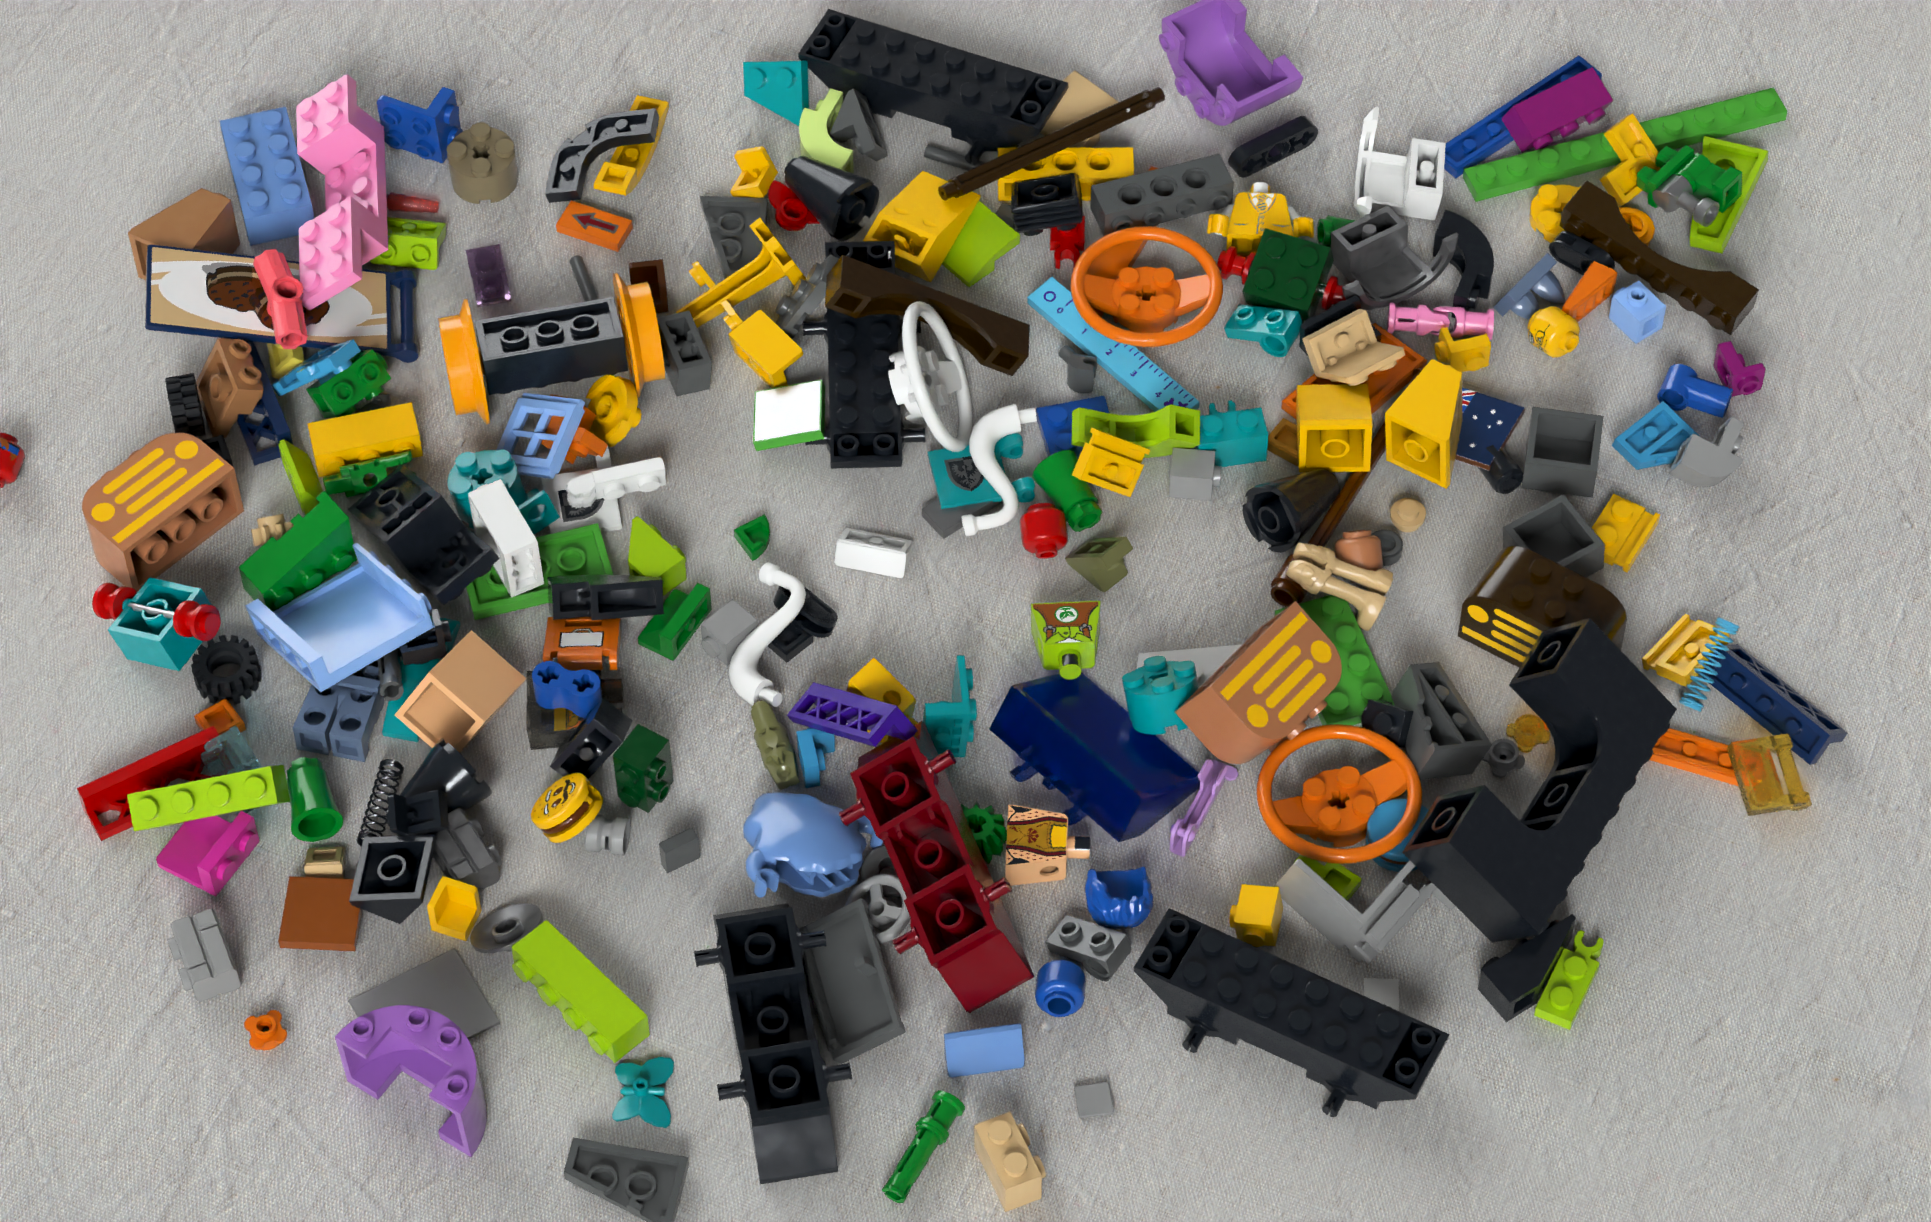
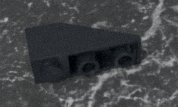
M1573 914L1561 921L1554 920L1550 922L1544 932L1532 939L1525 938L1519 941L1511 952L1501 958H1491L1481 968L1478 990L1506 1022L1537 1004L1563 949L1567 948L1572 939L1576 920Z

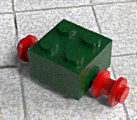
M1265 228L1257 252H1251L1248 257L1238 255L1237 247L1231 245L1227 251L1222 250L1219 255L1217 266L1221 271L1222 279L1227 280L1232 274L1241 277L1242 285H1244L1242 292L1246 304L1299 311L1302 321H1306L1309 317L1315 315L1320 298H1323L1322 309L1328 310L1339 301L1346 300L1342 289L1344 286L1339 285L1338 277L1332 275L1326 284L1334 261L1330 247Z

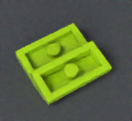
M978 201L942 265L970 288L995 270V261L1020 244V234L982 202Z

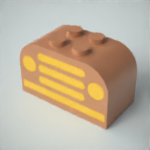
M169 433L159 436L140 450L134 451L128 459L113 470L106 472L101 479L95 482L87 490L82 502V511L97 561L124 586L131 587L136 592L141 589L149 577L156 579L244 512L234 467L202 440L187 433Z
M1295 601L1257 629L1175 713L1215 757L1230 764L1247 763L1267 749L1272 752L1287 738L1289 740L1295 738L1307 726L1304 722L1309 717L1311 719L1314 718L1328 705L1324 699L1337 686L1341 678L1342 664L1340 655L1332 641Z

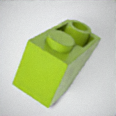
M636 516L632 519L628 556L629 574L634 576L661 577L664 596L687 579L686 557L676 545L671 546L666 542L660 531L653 524L648 525L639 516Z

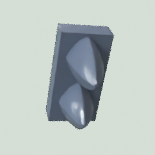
M1547 253L1493 308L1502 317L1509 310H1512L1518 316L1530 319L1536 311L1540 310L1538 302L1530 289L1541 298L1564 305L1565 295L1559 280L1550 271L1557 261Z

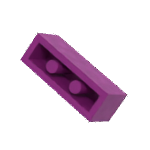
M1591 67L1512 106L1503 116L1502 121L1523 153L1533 147L1535 150L1545 148L1553 142V137L1561 134L1562 138L1573 134L1580 128L1579 124L1587 121L1591 125L1599 121L1606 115L1604 110L1613 102V99L1594 68Z

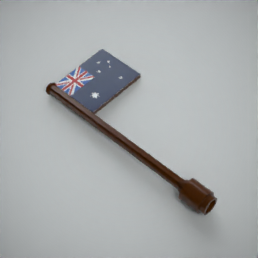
M1417 368L1413 371V377L1408 383L1407 387L1422 371L1423 368ZM1462 387L1463 420L1455 460L1489 471L1495 457L1486 448L1494 445L1497 451L1504 448L1523 417L1525 408ZM1385 422L1371 442L1370 472H1352L1308 544L1325 547L1386 450ZM1293 554L1286 558L1271 582V597L1284 607L1290 606L1295 601L1301 603L1308 593L1300 584L1286 575L1290 562L1295 560Z

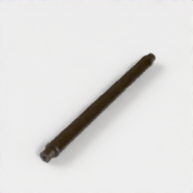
M1159 87L1150 91L1144 90L949 179L948 183L938 188L939 195L944 201L952 197L959 198L1155 108L1156 104L1165 100L1164 92Z

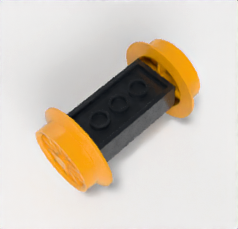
M613 273L615 301L614 297L476 320L475 328L479 347H477L468 299H464L459 315L438 318L456 416L477 412L486 425L490 424L483 375L485 376L488 394L493 395L508 394L512 391L533 387L542 388L547 385L568 381L577 382L585 378L614 375L619 372L628 371L630 380L634 383L637 397L640 398L645 382L665 379L659 327L648 282L626 285L618 273Z

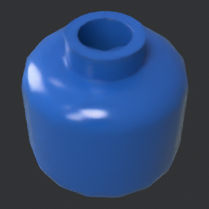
M1053 960L1044 964L1037 973L1035 985V999L1040 1009L1054 1017H1065L1076 1013L1082 1007L1085 999L1086 979L1083 970L1073 962L1066 960Z

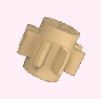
M283 514L258 518V528L251 529L254 546H263L272 537L276 540L280 539L294 525L291 522L285 523Z

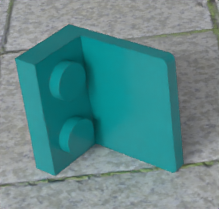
M957 655L952 703L947 701L925 703L923 722L927 727L938 755L949 749L954 757H965L967 742H973L974 739L973 721H976L977 707L976 699H970L969 692L973 690L972 668H966L964 655Z

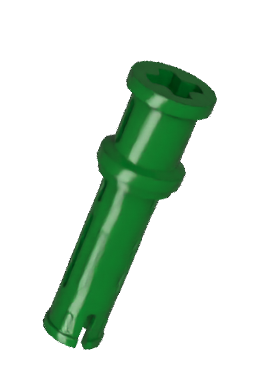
M941 1090L935 1091L932 1096L933 1104L925 1117H920L916 1123L917 1133L882 1188V1192H885L884 1195L892 1201L904 1203L933 1151L938 1145L945 1143L949 1138V1128L955 1118L962 1116L965 1111L964 1104L956 1096Z

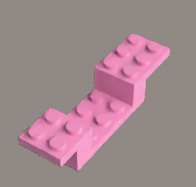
M348 74L335 82L329 83L324 89L310 98L304 99L296 106L297 154L325 175L326 211L316 218L307 221L299 228L300 282L303 286L301 300L302 306L309 311L362 279V265L388 250L384 126L357 106L356 81Z

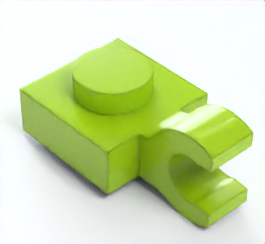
M1303 855L1297 857V859H1301L1347 901L1361 886L1362 878L1341 864L1326 863L1324 866L1317 860Z

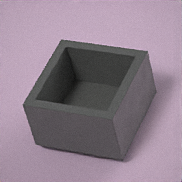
M1532 407L1522 488L1593 498L1604 416Z
M1564 494L1503 527V549L1509 546L1529 549L1586 578L1604 567L1605 544Z

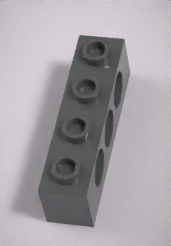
M1215 154L1092 185L1090 209L1103 236L1125 228L1156 226L1175 219L1187 218L1195 214L1222 209L1232 204L1234 182L1220 154Z

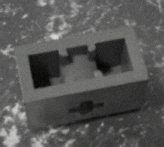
M690 311L658 317L657 322L664 367L676 396L710 389L712 361Z

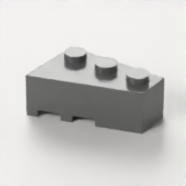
M1439 662L1410 664L1391 693L1395 706L1413 711L1405 747L1420 780L1473 774L1492 746L1491 742Z

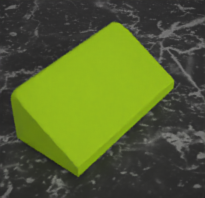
M285 439L280 440L278 445L282 464L302 513L306 515L320 503L316 497L323 492L322 486L309 455Z

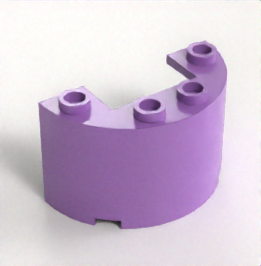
M1201 0L1163 18L1162 34L1159 35L1160 45L1166 52L1175 74V85L1178 92L1182 96H1187L1199 118H1206L1219 126L1233 123L1295 93L1303 81V76L1285 54L1274 59L1272 65L1244 30L1247 9L1240 0Z
M396 1005L370 1011L356 1018L340 1030L335 1036V1040L349 1083L379 1100L401 1071L432 1089L429 1093L430 1099L453 1112L438 1131L440 1139L469 1157L473 1156L485 1132L487 1122L486 1102L471 1043L453 1021L427 1008Z

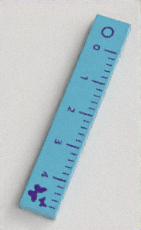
M1050 277L1027 297V303L1088 356L1097 357V363L1154 412L1170 404L1195 410L1199 408V401L1135 346L1111 340L1089 326L1077 311L1071 292L1055 278Z

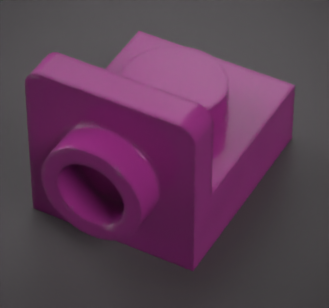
M1731 341L1717 345L1713 367L1722 385L1733 389L1732 397L1741 394L1749 395L1760 390L1766 371L1763 363L1746 367L1743 356L1740 353L1737 354Z

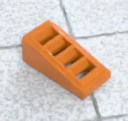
M1596 261L1591 263L1564 303L1562 311L1573 317L1577 322L1580 321L1614 292L1617 272Z

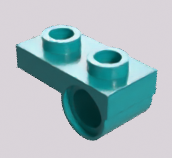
M1239 304L1225 325L1224 330L1228 338L1259 342L1262 349L1274 357H1284L1300 334L1302 319L1299 311Z

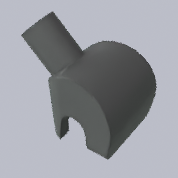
M1067 345L1062 347L1058 355L1068 364L1067 384L1069 388L1077 393H1091L1093 391L1094 378L1096 377L1097 357L1077 354Z

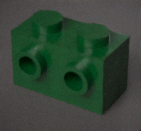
M637 724L613 754L617 795L627 806L631 808L638 807L649 813L657 802L661 803L664 801L669 793L670 785L674 781L670 743L667 738Z

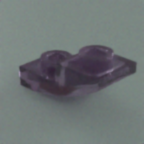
M500 244L466 250L477 307L511 302L512 299Z

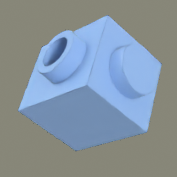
M1638 280L1628 287L1618 289L1611 299L1609 319L1637 344L1662 329L1666 305Z

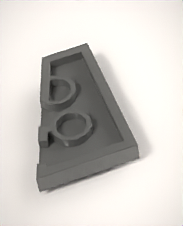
M830 254L821 264L815 263L809 271L805 280H798L791 295H784L779 301L775 313L779 314L776 324L791 339L798 333L806 315H812L825 298L827 275L839 260L837 257Z
M573 1137L564 1168L565 1180L647 1222H674L689 1168V1158Z

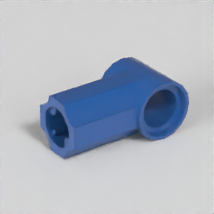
M1674 364L1669 367L1657 394V399L1660 403L1664 401L1674 411H1681L1686 407H1690L1723 418L1727 412L1733 389L1698 378L1697 373L1687 365Z

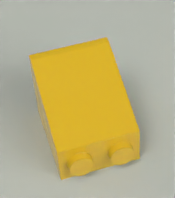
M1431 359L1385 412L1386 460L1446 489L1451 483L1463 420L1462 372L1457 371L1450 365H1444Z
M1348 384L1297 385L1296 418L1299 472H1307L1319 468L1326 469L1329 472H1370L1372 415L1368 384L1349 386Z

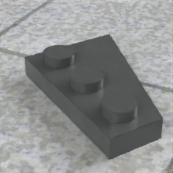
M700 196L701 208L724 279L753 261L760 254L762 242L749 225L759 218L765 224L767 223L768 198Z

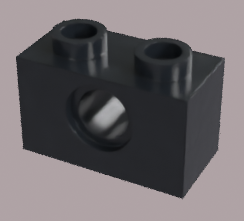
M603 698L559 746L550 767L562 777L572 773H582L589 779L624 741L633 720Z

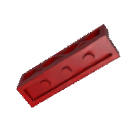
M213 725L77 788L84 812L98 837L103 841L133 827L127 794L156 789L158 787H167L171 781L178 778L192 782L236 773L226 756L220 735ZM219 760L224 771L213 776L201 774L204 766ZM109 810L121 812L118 820L106 826H103L97 817Z

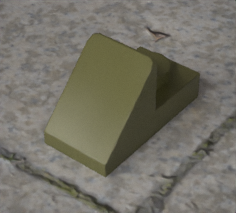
M1127 537L1090 538L1065 557L1068 565L1098 590L1106 592L1127 576L1128 570L1123 564V557L1133 550V547Z

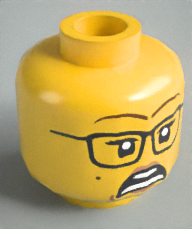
M1549 306L1540 309L1532 315L1528 322L1527 328L1530 343L1552 358H1559L1570 353L1578 345L1580 327L1577 320L1558 307Z

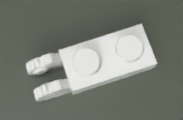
M657 457L592 471V473L579 475L578 477L574 476L566 484L569 505H572V508L581 509V507H591L596 499L606 498L613 500L622 497L626 493L654 491L660 486L666 485L663 459Z

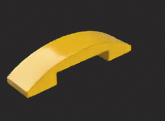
M639 95L636 96L629 111L655 108L659 115L655 142L617 147L610 162L604 161L593 184L594 189L625 196L634 190L643 177L657 147L669 109V102Z

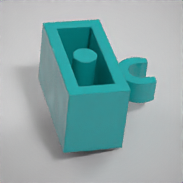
M1230 400L1228 401L1227 412L1221 413L1216 410L1214 403H1210L1209 415L1200 416V445L1192 449L1216 451L1215 466L1227 467L1267 461L1269 435L1262 408L1236 411L1235 403Z

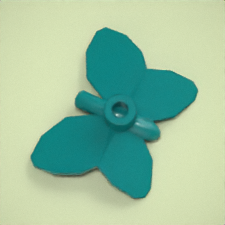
M657 1057L646 1061L642 1066L634 1063L618 1064L615 1068V1073L619 1082L625 1086L620 1090L624 1097L617 1102L612 1113V1119L618 1122L629 1120L639 1115L644 1122L661 1128L670 1126L671 1113L665 1101L656 1096H664L665 1088L657 1086L665 1084L672 1075L674 1061L671 1058Z

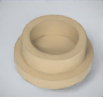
M1403 498L1397 500L1392 505L1390 518L1398 530L1413 532L1424 523L1426 509L1422 503L1415 499Z

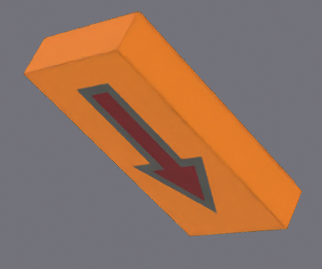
M571 200L556 223V229L559 233L619 252L633 229L632 220Z

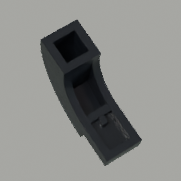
M1445 210L1435 233L1433 257L1439 252L1442 239L1456 232L1459 234L1457 246L1450 261L1462 276L1454 294L1453 307H1464L1466 311H1469L1470 308L1476 309L1479 298L1487 300L1489 298L1494 268L1493 251L1486 236L1476 225L1454 212Z

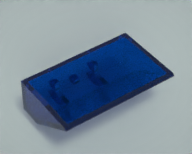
M1082 672L1079 677L1071 680L1064 679L1058 673L1012 685L989 728L990 731L1025 761L1024 764L1018 765L1010 771V775L1015 781H1027L1039 772L1044 777L1042 785L1048 790L1057 788L1074 804L1072 808L1062 812V814L1068 816V826L1078 823L1088 815L1118 842L1141 836L1200 788L1199 772L1156 735L1136 731L1130 721L1129 713Z

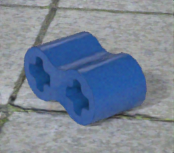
M555 661L541 662L533 669L532 681L535 699L539 706L545 709L566 708L575 715L586 718L603 699L600 678L591 670L571 671L563 668Z

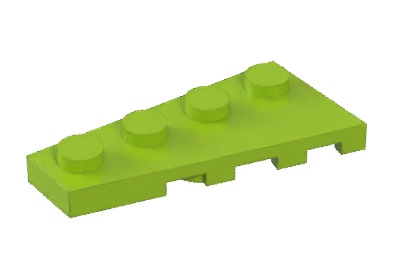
M1704 136L1702 155L1707 157L1711 163L1724 170L1731 166L1742 172V195L1724 213L1718 211L1714 221L1707 227L1694 221L1692 216L1690 246L1723 254L1768 162V150Z

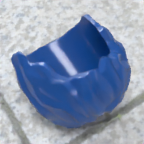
M1145 867L1124 871L1088 870L1084 888L1087 908L1093 920L1099 926L1109 929L1133 928L1139 926L1148 917L1153 909V894L1151 891V881Z

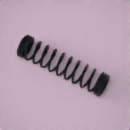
M384 759L380 762L379 772L376 774L377 779L374 781L372 794L369 797L370 801L367 804L368 809L365 811L366 816L363 818V824L360 827L361 831L356 839L361 847L362 838L379 837L373 833H365V831L376 832L383 837L381 832L386 830L384 826L388 823L386 815L377 814L371 809H381L384 811L388 809L374 803V801H382L388 804V800H384L376 794H386L389 796L397 793L395 787L399 786L397 780L402 778L401 775L403 774L404 767L396 760ZM385 765L394 766V767L398 768L400 771H395V770H392V769H386V768H384L383 766H385ZM380 779H390L397 784L395 786L388 785ZM379 786L390 787V788H392L395 792H394V793H388V792H385V791L381 790V789L378 788V787H379ZM369 816L381 817L385 820V823L376 822ZM367 824H377L382 826L383 830L373 829Z

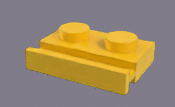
M1091 428L1090 433H1092V437L1089 443L1085 442L1072 476L1131 498L1144 467V464L1141 462L1145 454L1149 455L1150 450L1109 433Z
M1613 494L1592 526L1594 532L1605 544L1604 562L1611 566L1617 564L1623 567L1624 572L1628 573L1657 527L1660 514L1656 512L1654 515L1645 511V507Z
M1684 614L1642 658L1643 668L1645 670L1654 669L1657 675L1687 687V684L1693 681L1690 676L1697 677L1699 675L1694 671V668L1704 669L1697 660L1709 661L1701 652L1714 653L1705 644L1709 643L1720 646L1709 639V636L1724 637L1713 631L1712 628L1716 626L1699 619L1693 621L1690 619V615ZM1719 631V632H1721L1722 634H1724V635H1726L1727 637H1729V633H1725V632ZM1715 639L1724 645H1728V642Z

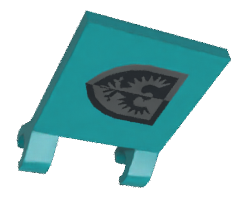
M1018 433L1001 438L995 445V457L1004 473L1005 470L1001 457L1017 459L1023 455V439ZM969 445L960 452H952L947 449L927 451L941 509L993 501V503L1003 501L1001 496L975 466L970 454ZM1023 477L1011 483L1018 495V502L1026 503L1034 500L1035 483L1031 477Z

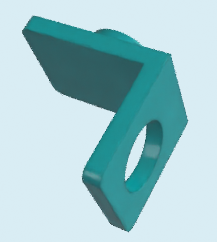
M532 489L526 493L527 501L518 506L533 534H536L560 518L545 490Z

